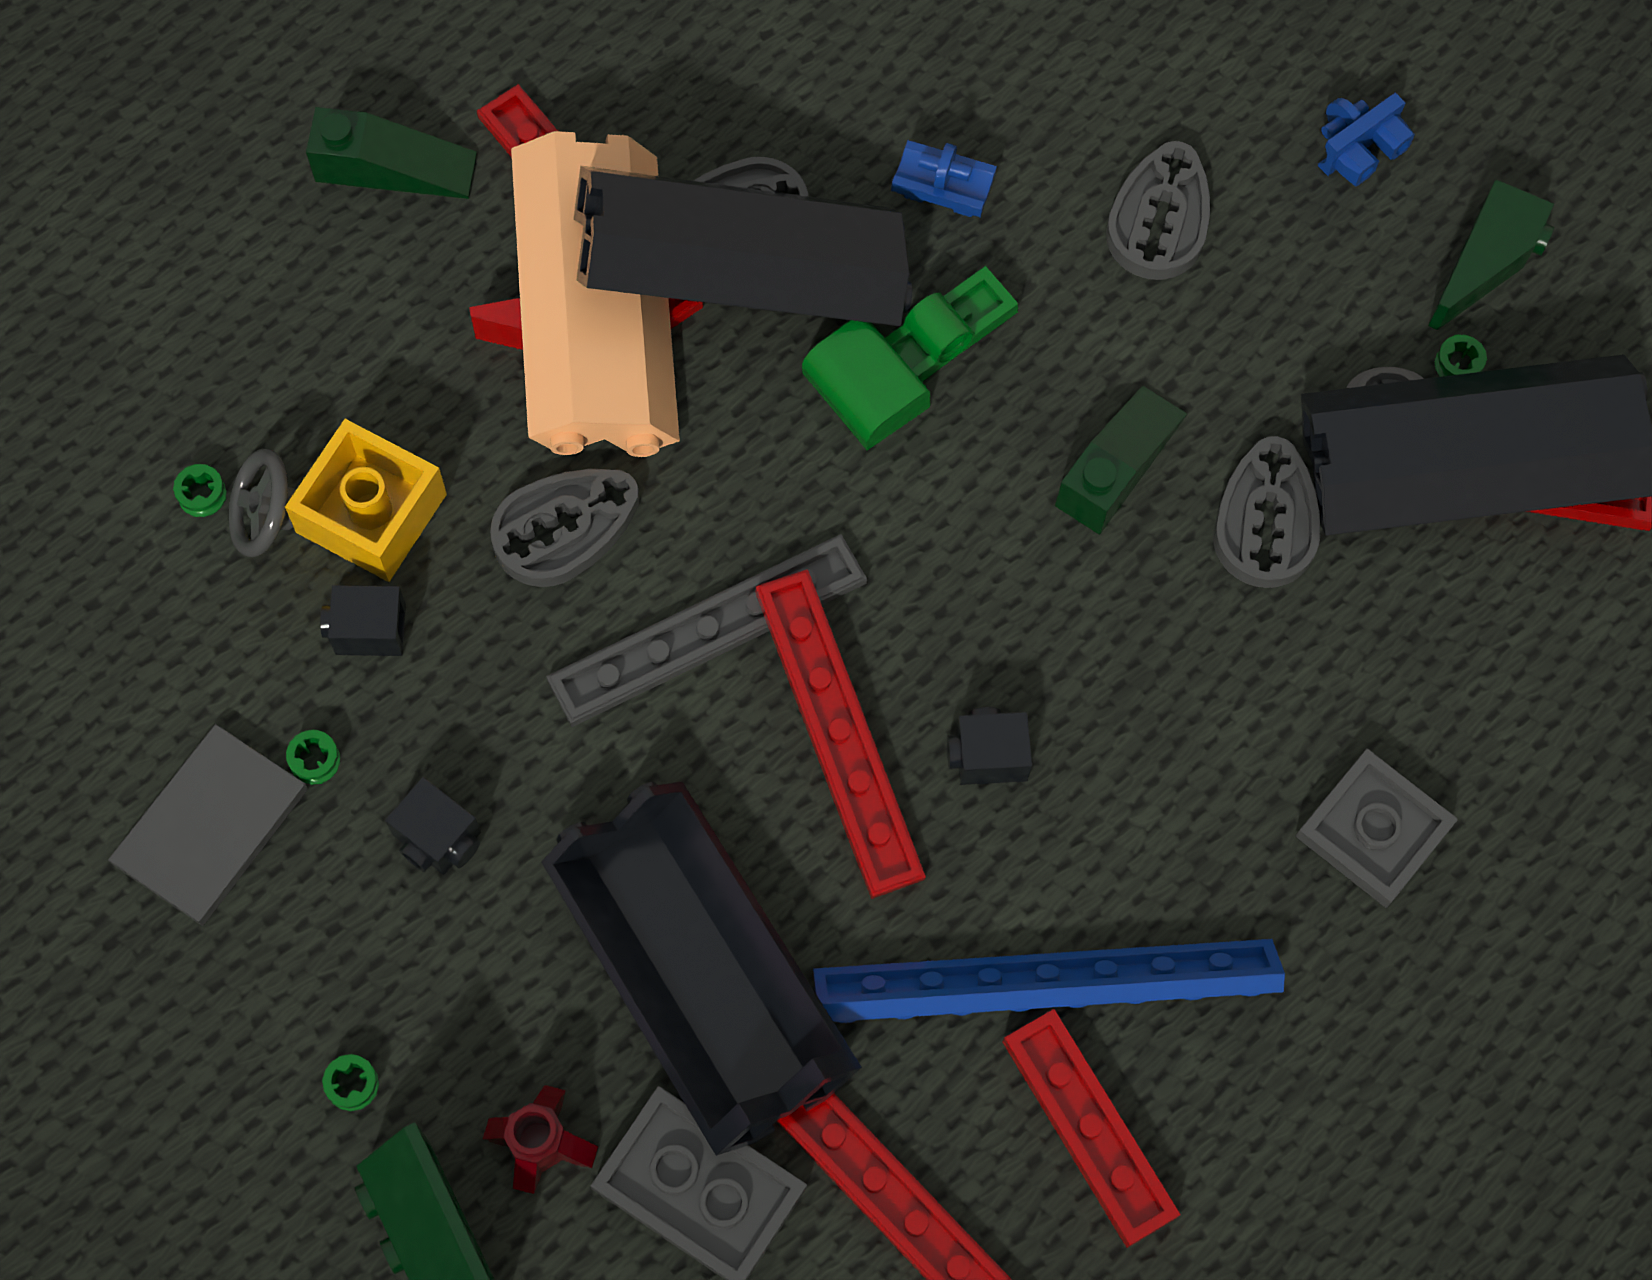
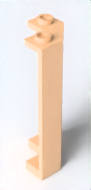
M554 131L511 148L528 437L559 455L579 453L584 449V446L605 439L627 451L631 456H651L658 453L659 448L680 441L668 298L591 289L579 283L576 279L583 225L573 219L580 165L658 176L657 156L626 135L608 134L605 144L576 142L575 132Z

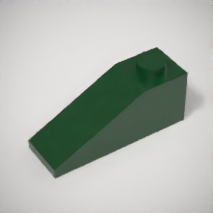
M315 107L306 149L315 182L469 199L477 158L476 151L367 112Z
M1495 180L1480 209L1428 326L1439 330L1520 271L1531 253L1541 256L1555 228L1546 224L1554 203Z
M1142 386L1091 441L1062 480L1055 507L1100 535L1186 418L1187 413Z

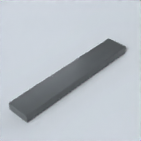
M842 534L546 676L547 682L570 726L574 727L769 632L770 630L755 593L756 586L808 569L821 605H824L867 584V578Z

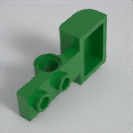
M984 266L946 295L933 293L921 300L908 313L904 324L886 338L882 336L872 323L850 320L819 342L807 354L802 362V373L863 447L869 450L930 408V391L922 382L1018 313L1019 303L992 272Z

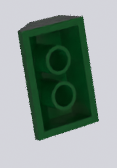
M416 1122L402 1128L356 1166L363 1183L354 1187L355 1192L369 1220L379 1215L389 1237L379 1241L394 1274L404 1270L408 1280H495L430 1141Z

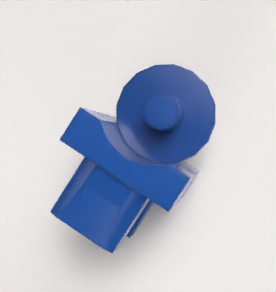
M1396 92L1370 111L1367 103L1363 100H1359L1354 105L1344 98H1337L1331 102L1326 108L1329 123L1321 128L1322 134L1328 139L1325 145L1327 158L1318 163L1317 166L1327 176L1337 170L1355 187L1360 185L1376 171L1379 160L1367 147L1375 143L1390 160L1396 159L1410 147L1415 134L1400 117L1406 103Z
M907 140L900 165L892 181L891 191L903 194L904 198L918 202H930L953 209V212L968 217L974 215L981 218L996 175L997 166L957 155V146L946 143L944 149L940 150Z

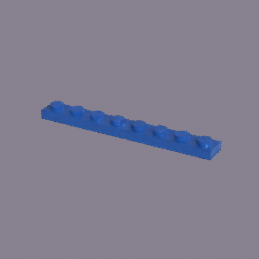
M1272 939L813 969L814 992L832 1021L839 1023L885 1018L909 1019L916 1016L946 1014L968 1015L976 1012L1007 1010L1022 1012L1029 1009L1052 1007L1081 1008L1088 1005L1113 1003L1140 1004L1146 1001L1174 999L1199 1000L1205 997L1235 995L1257 996L1265 993L1284 992L1285 972Z

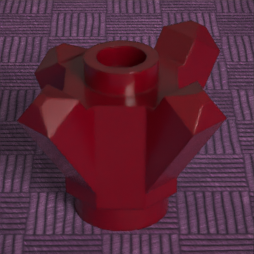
M544 1085L533 1103L522 1107L510 1114L509 1117H493L488 1119L483 1140L502 1146H509L515 1157L513 1189L534 1194L542 1172L562 1160L582 1167H593L598 1146L565 1131L558 1120L566 1090Z

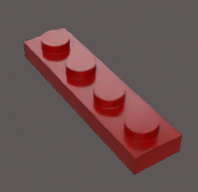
M1055 1009L1004 1037L1002 1043L1126 1248L1177 1219L1181 1214Z

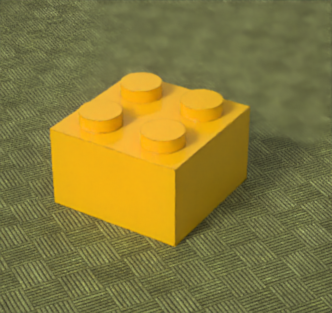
M344 419L286 504L285 509L297 534L390 582L447 493L439 467Z

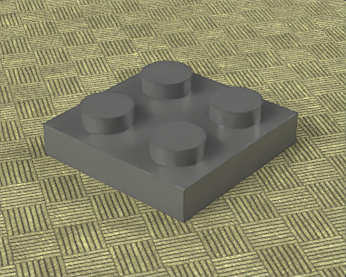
M1366 749L1295 837L1387 908L1458 819L1373 752Z

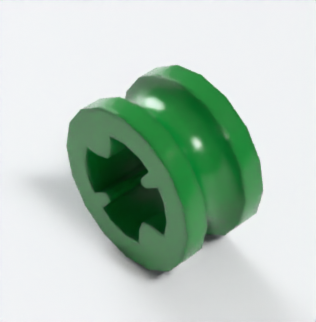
M1454 335L1447 338L1441 345L1434 361L1435 370L1440 377L1481 372L1487 361L1486 350L1474 337ZM1455 351L1463 352L1462 358L1466 355L1471 358V362L1466 370L1458 369L1460 363H1457L1455 366L1450 363V359Z
M206 464L188 466L179 472L174 480L173 491L180 507L194 517L212 515L221 509L226 501L227 490L220 474L213 467ZM208 481L212 482L208 483L211 491L209 497L204 498L198 495L193 500L189 499L193 497L189 490L193 483L203 486Z
M306 730L297 734L289 742L286 750V761L294 776L303 783L311 785L322 784L330 780L337 772L340 765V753L333 739L328 734L319 730ZM319 745L323 755L328 756L324 764L317 761L319 768L308 770L304 760L299 758L300 753L304 750L308 754L310 751L307 747Z
M353 1054L339 1056L333 1060L326 1068L322 1079L323 1090L328 1099L338 1108L347 1111L361 1110L369 1105L377 1095L379 1087L378 1075L370 1062L361 1056ZM354 1067L362 1069L364 1072L359 1077L363 1082H366L364 1090L362 1092L352 1090L347 1098L340 1097L337 1093L343 1089L339 1084H335L339 1074L350 1075Z

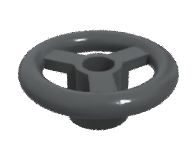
M259 449L245 460L236 476L230 496V536L234 547L246 557H257L263 554L272 545L280 529L290 530L293 528L285 506L296 491V488L288 486L285 465L280 456L270 449ZM266 465L258 486L253 487L249 491L256 473L262 466ZM244 508H247V514L251 518V540L243 523Z

